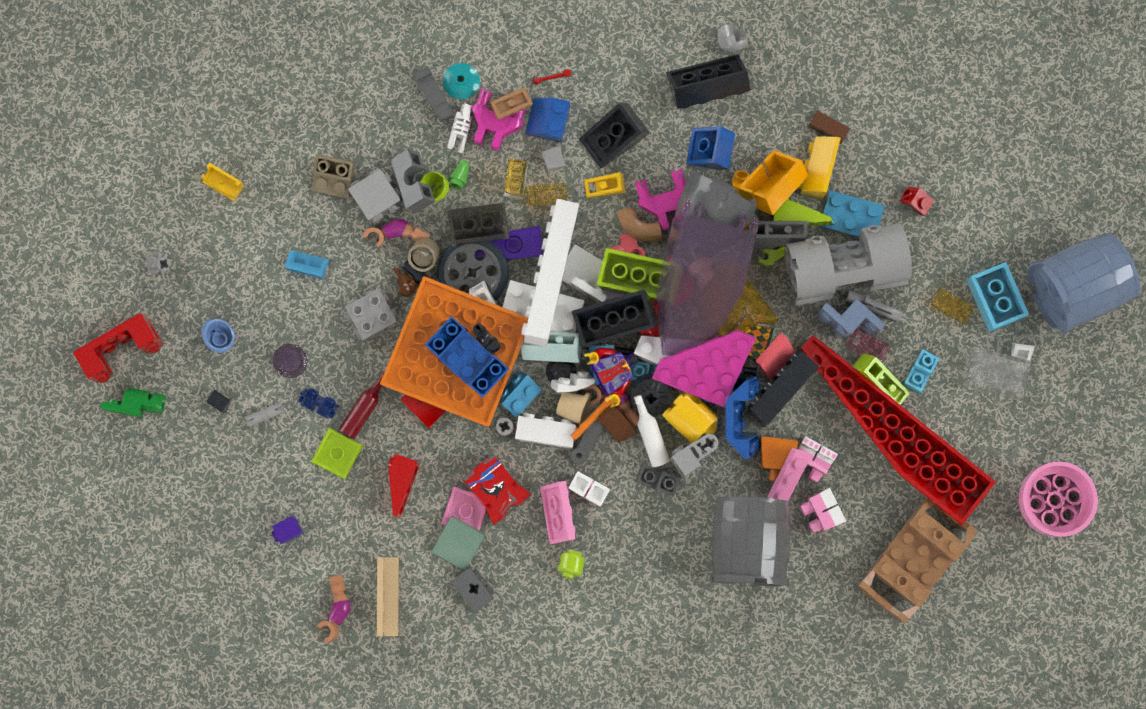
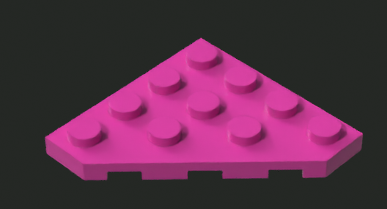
M734 330L730 334L713 338L701 345L692 346L679 351L675 355L661 358L652 379L725 407L726 399L730 396L753 346L755 336L740 330Z

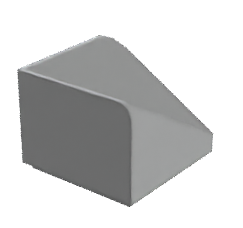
M560 146L542 151V157L548 172L566 166Z

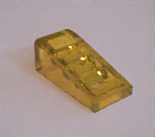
M565 183L533 185L526 188L528 208L556 204L557 199L568 201ZM557 188H561L560 198H557L556 195ZM548 190H552L553 198L551 199L549 198ZM541 191H544L545 199L541 198ZM533 192H536L537 200H534Z

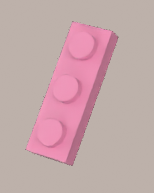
M795 448L791 449L767 496L768 498L789 501L811 458L809 452Z

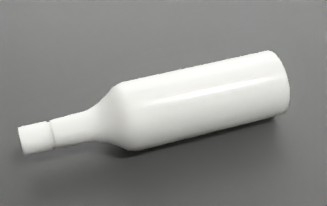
M637 395L634 397L639 412L638 428L652 467L664 465L670 461L657 421L647 412L642 396Z

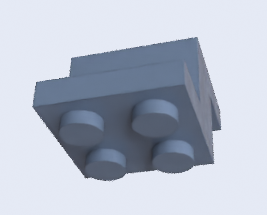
M858 299L842 315L828 303L817 313L820 316L818 318L820 322L826 326L829 324L834 329L832 332L840 339L842 337L846 339L860 324L863 325L862 329L869 335H876L886 325Z

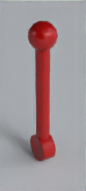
M566 69L563 73L543 78L535 77L533 83L537 85L542 81L563 76L569 77L571 71Z

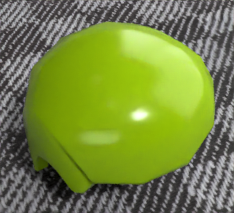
M437 171L426 173L420 180L421 183L430 185V188L432 185H436L432 192L435 202L444 199L449 192L448 180Z

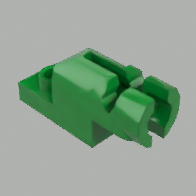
M133 388L125 390L121 405V401L109 399V402L102 401L101 409L142 418L144 410L145 412L163 413L167 397L163 394L154 393L151 398V392Z

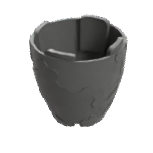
M696 168L695 171L692 170L678 200L672 239L710 260L719 251L725 249L746 227L758 207L756 206L758 201L755 199L748 201L741 197L733 186L718 178L709 179L701 175L702 171Z

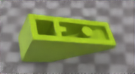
M787 199L774 213V221H807V226L833 225L832 217L797 202L790 201V199Z
M863 353L853 365L856 370L900 405L910 394L877 357Z

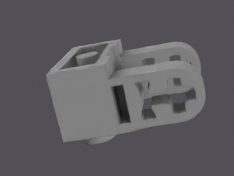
M707 434L685 448L681 445L671 453L673 456L670 460L682 478L701 466L699 461L716 450L719 444L718 439L713 434ZM708 438L707 442L711 441L712 445L710 447H706L702 451L701 447L704 446V444L706 443L705 439Z

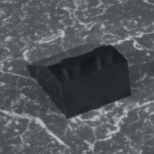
M619 103L581 136L579 140L598 166L603 168L638 144L650 132L628 103Z

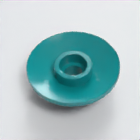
M457 63L445 71L442 82L448 95L455 99H467L477 92L480 85V77L476 69L471 65ZM463 77L464 81L458 82L457 79Z

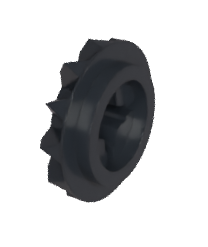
M549 361L546 367V376L550 382L563 377L561 374H555L558 371L557 364L561 368L569 367L564 371L565 378L570 379L571 373L576 374V366L573 362Z

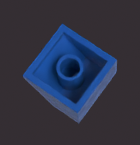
M553 97L534 98L525 134L562 143L570 111V101Z
M722 126L693 128L686 164L715 170L729 169L735 133Z

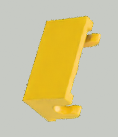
M209 162L207 173L201 176L203 183L235 202L244 188V184Z

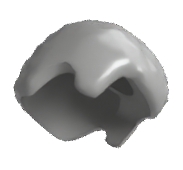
M734 24L720 26L717 30L718 44L726 52L740 51L748 43L745 30L740 29L738 31Z

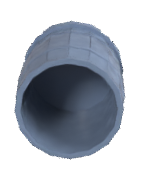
M1103 233L1094 238L1083 240L1053 254L1042 262L1036 261L1028 267L1029 284L1033 283L1036 293L1032 294L1047 323L1054 330L1057 328L1062 330L1059 331L1061 334L1070 332L1075 326L1088 323L1116 310L1140 294V281L1135 264L1125 246L1111 233Z

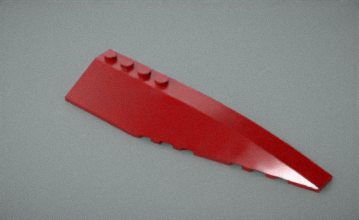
M812 335L801 350L819 365L817 371L892 467L903 479L962 526L996 481L817 337Z

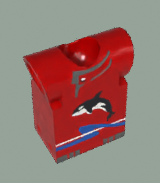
M494 454L462 479L485 507L493 526L506 517L509 507L520 505L531 496L528 491L515 482Z

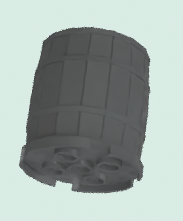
M758 497L716 498L711 554L713 575H710V582L723 584L741 582L750 583L755 586H789V579H786L790 549L789 501Z

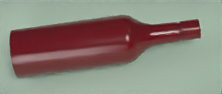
M383 372L370 389L361 393L338 429L354 440L379 402L378 394L382 387L380 382L384 375Z

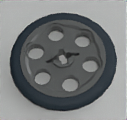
M468 236L456 240L444 250L438 262L437 278L438 282L460 290L462 285H468L472 288L485 281L489 285V291L496 301L506 288L509 268L503 252L494 243L481 237ZM479 249L483 250L486 254L482 261L477 260L475 257V252ZM458 252L466 254L467 259L465 262L460 263L457 261L456 255ZM489 265H494L497 268V273L494 276H490L486 272ZM482 266L480 269L477 270L476 277L469 276L464 280V278L468 276V274L470 273L469 268L477 269L478 267ZM456 269L459 272L457 280L450 279V270Z

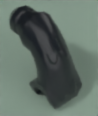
M480 323L475 324L473 327L474 335L489 352L493 354L498 352L501 345L497 338L492 336L484 325Z

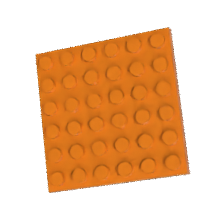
M423 276L380 385L489 428L525 335H521L523 324H527L529 318ZM451 316L484 348L485 346L473 333V327L477 323L484 325L487 331L496 337L501 345L498 352L491 354L502 361L509 370L484 398L467 386L425 346Z

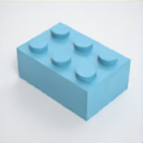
M1006 262L970 276L966 280L989 332L1024 319L1029 315Z

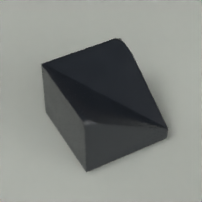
M214 389L207 399V403L220 412L226 413L230 400Z

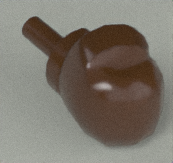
M394 267L393 271L399 277L397 280L400 286L398 294L406 297L412 296L417 289L415 280L408 276L407 273L402 274L397 267Z

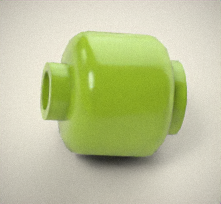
M568 549L567 552L561 554L558 571L563 573L562 577L573 580L574 577L581 576L585 563L582 553Z

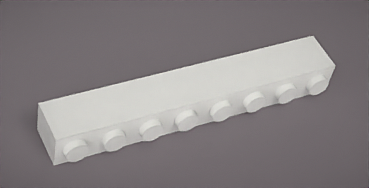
M557 199L556 205L551 206L549 216L552 217V222L548 221L545 232L549 233L548 239L544 238L542 249L545 251L544 255L539 256L538 266L541 268L540 272L535 273L534 283L537 285L536 289H532L530 294V300L533 302L532 306L527 307L525 316L529 319L527 324H523L521 335H525V343L547 347L579 203Z

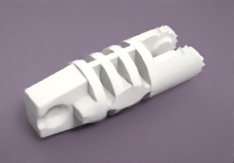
M465 103L461 106L460 112H456L447 148L452 149L456 138H460L458 152L463 153L472 121V116H470L471 105Z

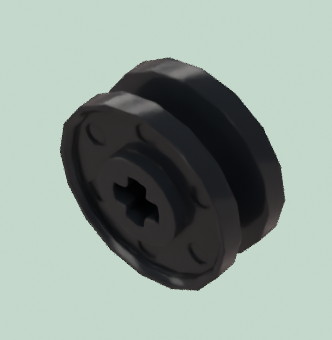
M644 374L637 378L632 385L631 404L635 411L638 412L634 397L641 395L647 412L651 416L657 417L663 414L670 406V386L652 379L653 374ZM649 393L653 394L652 398L648 397Z

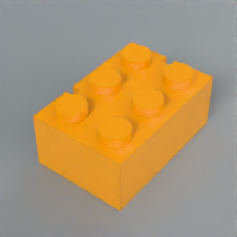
M775 150L763 161L764 165L760 164L738 187L741 197L748 201L755 199L758 201L756 206L761 211L771 215L781 207L808 177L802 160Z

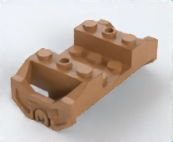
M926 497L856 586L869 598L874 599L873 601L880 605V607L885 608V611L902 623H906L931 594L930 590L950 564L957 561L968 547L978 530L967 522H964L961 526ZM930 507L935 509L936 513L945 518L951 525L966 533L965 540L962 542L927 514L925 510ZM874 576H877L885 585L893 589L897 595H900L909 602L912 607L903 612L893 607L885 597H882L871 588Z

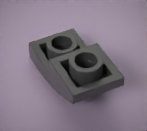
M642 464L635 482L674 496L680 478Z

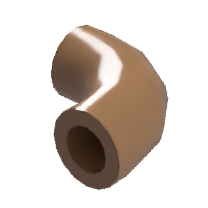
M633 207L617 212L622 228L632 238L643 242L662 240L659 222H642Z

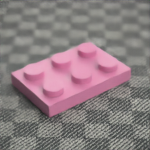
M566 481L540 487L549 543L556 544L574 540L575 527L572 521V508L569 503V490L566 486Z

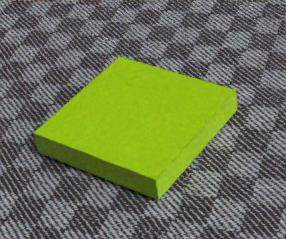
M329 428L311 462L346 479L364 445Z

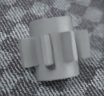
M154 252V256L147 257L146 267L151 269V274L164 275V271L170 270L171 260L167 258V253Z

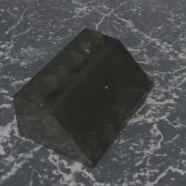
M505 203L448 210L452 246L509 239Z

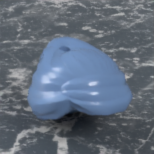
M208 319L201 328L202 338L210 350L222 353L232 348L235 334L227 322L220 319Z

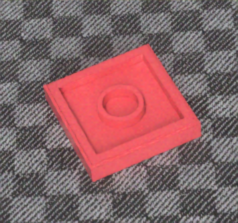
M780 333L758 357L756 362L765 377L771 381L796 352L788 338L783 333Z

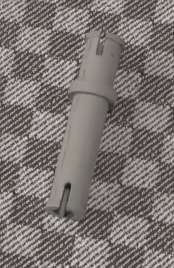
M849 290L846 296V302L853 303L858 299L870 311L897 322L902 317L903 311L870 299L868 295L863 296Z

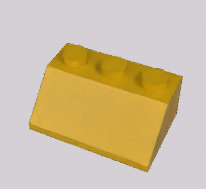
M816 137L814 142L809 143L807 153H810L809 160L805 159L804 162L808 177L798 187L801 189V195L820 200L823 199L828 189L840 137Z

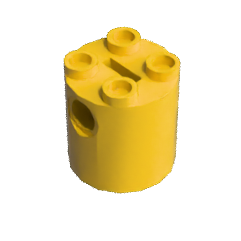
M683 392L673 402L671 407L662 414L691 444L703 436L714 434L717 431L719 416L700 398L687 392Z

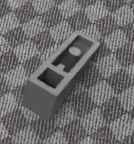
M750 221V249H771L807 239V221Z

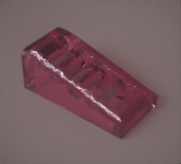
M856 329L846 345L861 354L865 353L877 357L882 364L890 350V344ZM857 335L862 337L858 346L853 344ZM865 340H868L867 346L863 349L862 346ZM873 343L876 344V346L874 347L873 351L870 352L869 350H870L872 344H873ZM881 347V348H883V349H882L880 355L878 356V355H876V353L878 352L879 348Z

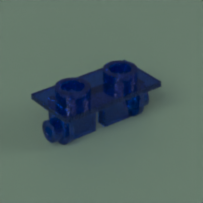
M312 388L303 390L298 400L301 406L311 411H314L315 407L318 406L319 408L316 413L327 419H333L336 414L334 411L340 407L334 399L330 397L324 398L319 395L317 390Z

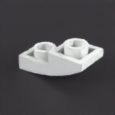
M578 371V374L571 373L570 379L561 377L559 380H552L551 388L556 392L577 391L594 384L595 379L588 372Z

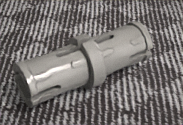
M280 401L267 408L262 407L260 411L246 415V421L254 418V420L247 422L249 428L263 421L268 422L270 418L285 413L284 408L276 410L283 406L282 402Z

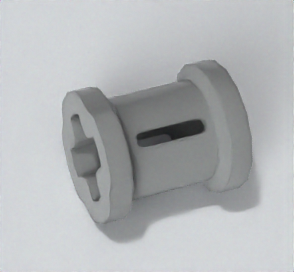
M508 418L499 419L496 423L498 433L504 437L512 434L514 429L512 421ZM508 423L510 429L502 432L500 425Z

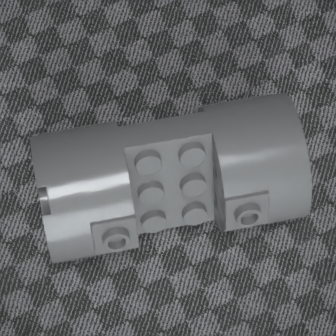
M900 223L886 226L872 225L860 231L859 241L852 240L845 244L828 245L824 236H813L810 239H805V241L785 244L786 248H784L785 264L790 283L793 284L790 285L795 305L833 299L836 286L866 281L870 290L875 291L907 285L908 280L912 276L909 244L904 228Z

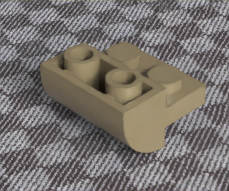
M316 154L311 191L349 198L350 192L348 189L351 187L350 185L355 175V162Z

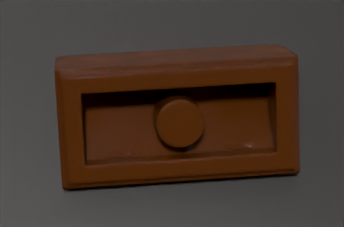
M818 110L808 126L826 137H840L839 144H842L850 130L849 127Z
M609 406L597 418L618 443L637 433L615 407L610 408Z

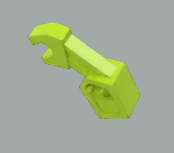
M780 246L776 251L764 249L762 253L766 254L768 259L763 260L760 258L758 263L765 267L773 266L776 261L785 256L784 248L786 247Z

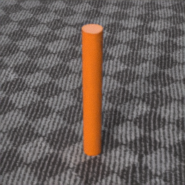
M604 400L570 436L576 441L612 404V401L606 402Z

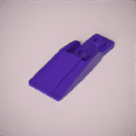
M539 226L484 237V239L494 243L503 252L506 260L533 258L543 255L541 228ZM481 249L475 252L476 259H482L486 256L485 252Z

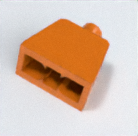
M761 436V469L769 470L768 481L775 482L791 449H797L798 441Z

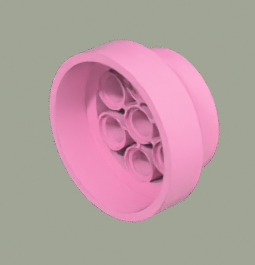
M1052 462L1035 468L1026 476L1020 487L1019 507L1022 516L1029 526L1046 536L1064 537L1082 531L1090 524L1097 510L1098 497L1093 481L1081 468L1067 462ZM1057 477L1062 479L1063 484L1061 487L1055 484ZM1038 481H1041L1044 485L1042 491L1036 488ZM1070 492L1076 495L1074 502L1069 500L1068 495ZM1052 495L1055 496L1057 499V504L1055 506H1053L1049 501ZM1032 499L1038 502L1036 510L1031 507ZM1064 510L1069 511V513H1070V519H1069V520H1065V519H1064V517H1063V512H1064ZM1045 514L1051 516L1052 521L1050 524L1045 523Z

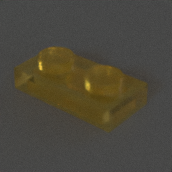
M942 288L931 303V306L963 325L975 308Z

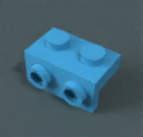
M520 371L511 378V382L504 388L499 403L517 418L542 389L528 375Z

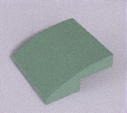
M451 516L431 552L466 570L485 533Z

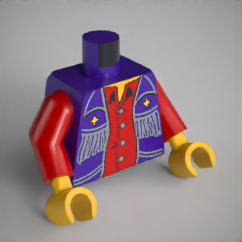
M601 347L592 353H585V357H590L587 365H590L603 392L607 395L611 394V396L605 398V401H612L610 408L619 405L620 398L627 389L630 378L633 376L629 367L638 363L637 358L633 353L624 357L621 352L613 348Z

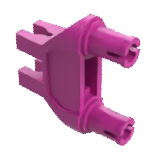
M481 89L476 104L471 107L478 124L474 143L482 146L486 132L495 134L491 149L499 152L503 139L523 127L522 118L526 109L498 121L494 111L487 109L492 92L488 90L485 92L486 89Z
M678 169L677 173L676 170L670 172L676 188L673 191L657 196H650L646 180H642L641 184L640 181L634 183L639 195V207L657 217L661 231L670 228L666 214L676 213L678 200L686 184L682 169Z

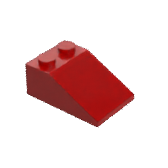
M395 454L394 457H390L387 468H389L393 516L401 518L420 463Z

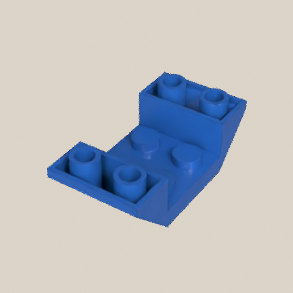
M452 316L425 344L444 365L482 398L509 370L502 361L484 348Z
M753 376L746 380L726 399V440L744 459H749L760 450L761 445L758 433L743 432L745 430V419H743L745 401L751 400L760 392L758 376Z

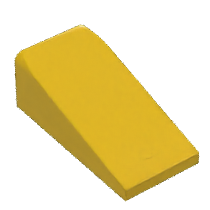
M620 172L584 180L586 198L626 193L623 174ZM595 182L596 192L590 193L588 183Z

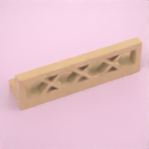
M377 557V636H398L399 557Z

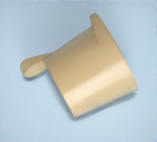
M557 392L562 395L556 414L580 425L586 417L592 394L580 395L571 392Z

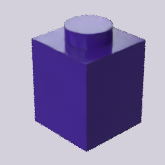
M291 516L273 525L274 531L271 532L275 541H279L280 544H284L304 534L295 516Z

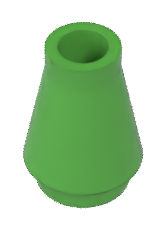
M460 160L448 178L449 185L452 188L462 190L466 186L470 167L468 162Z

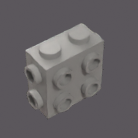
M381 169L370 171L366 178L361 181L356 180L348 189L370 224L380 222L384 219V215L389 212H396L400 209V205H402L400 200L402 198L401 193L397 187L393 189L390 184L392 179L387 172L383 174Z
M379 289L367 291L364 297L350 300L345 307L347 310L344 313L349 323L353 322L356 329H354L357 338L359 340L363 339L364 342L398 325V314L394 308L390 310L387 304L390 302L385 292L381 293Z

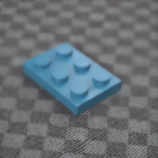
M829 190L823 214L832 217L833 225L819 227L859 238L862 229L872 225L879 226L884 205Z

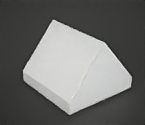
M1012 343L1011 359L1030 362L1034 346Z

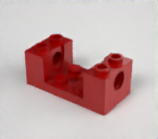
M140 312L75 350L73 354L88 379L96 383H104L110 379L113 371L103 353L109 354L116 350L115 346L118 344H126L132 339L140 350H144L145 353L150 352V354L161 349L160 346L164 343L150 319Z

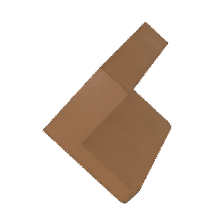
M524 87L491 101L490 109L494 111L499 121L531 107L533 103Z

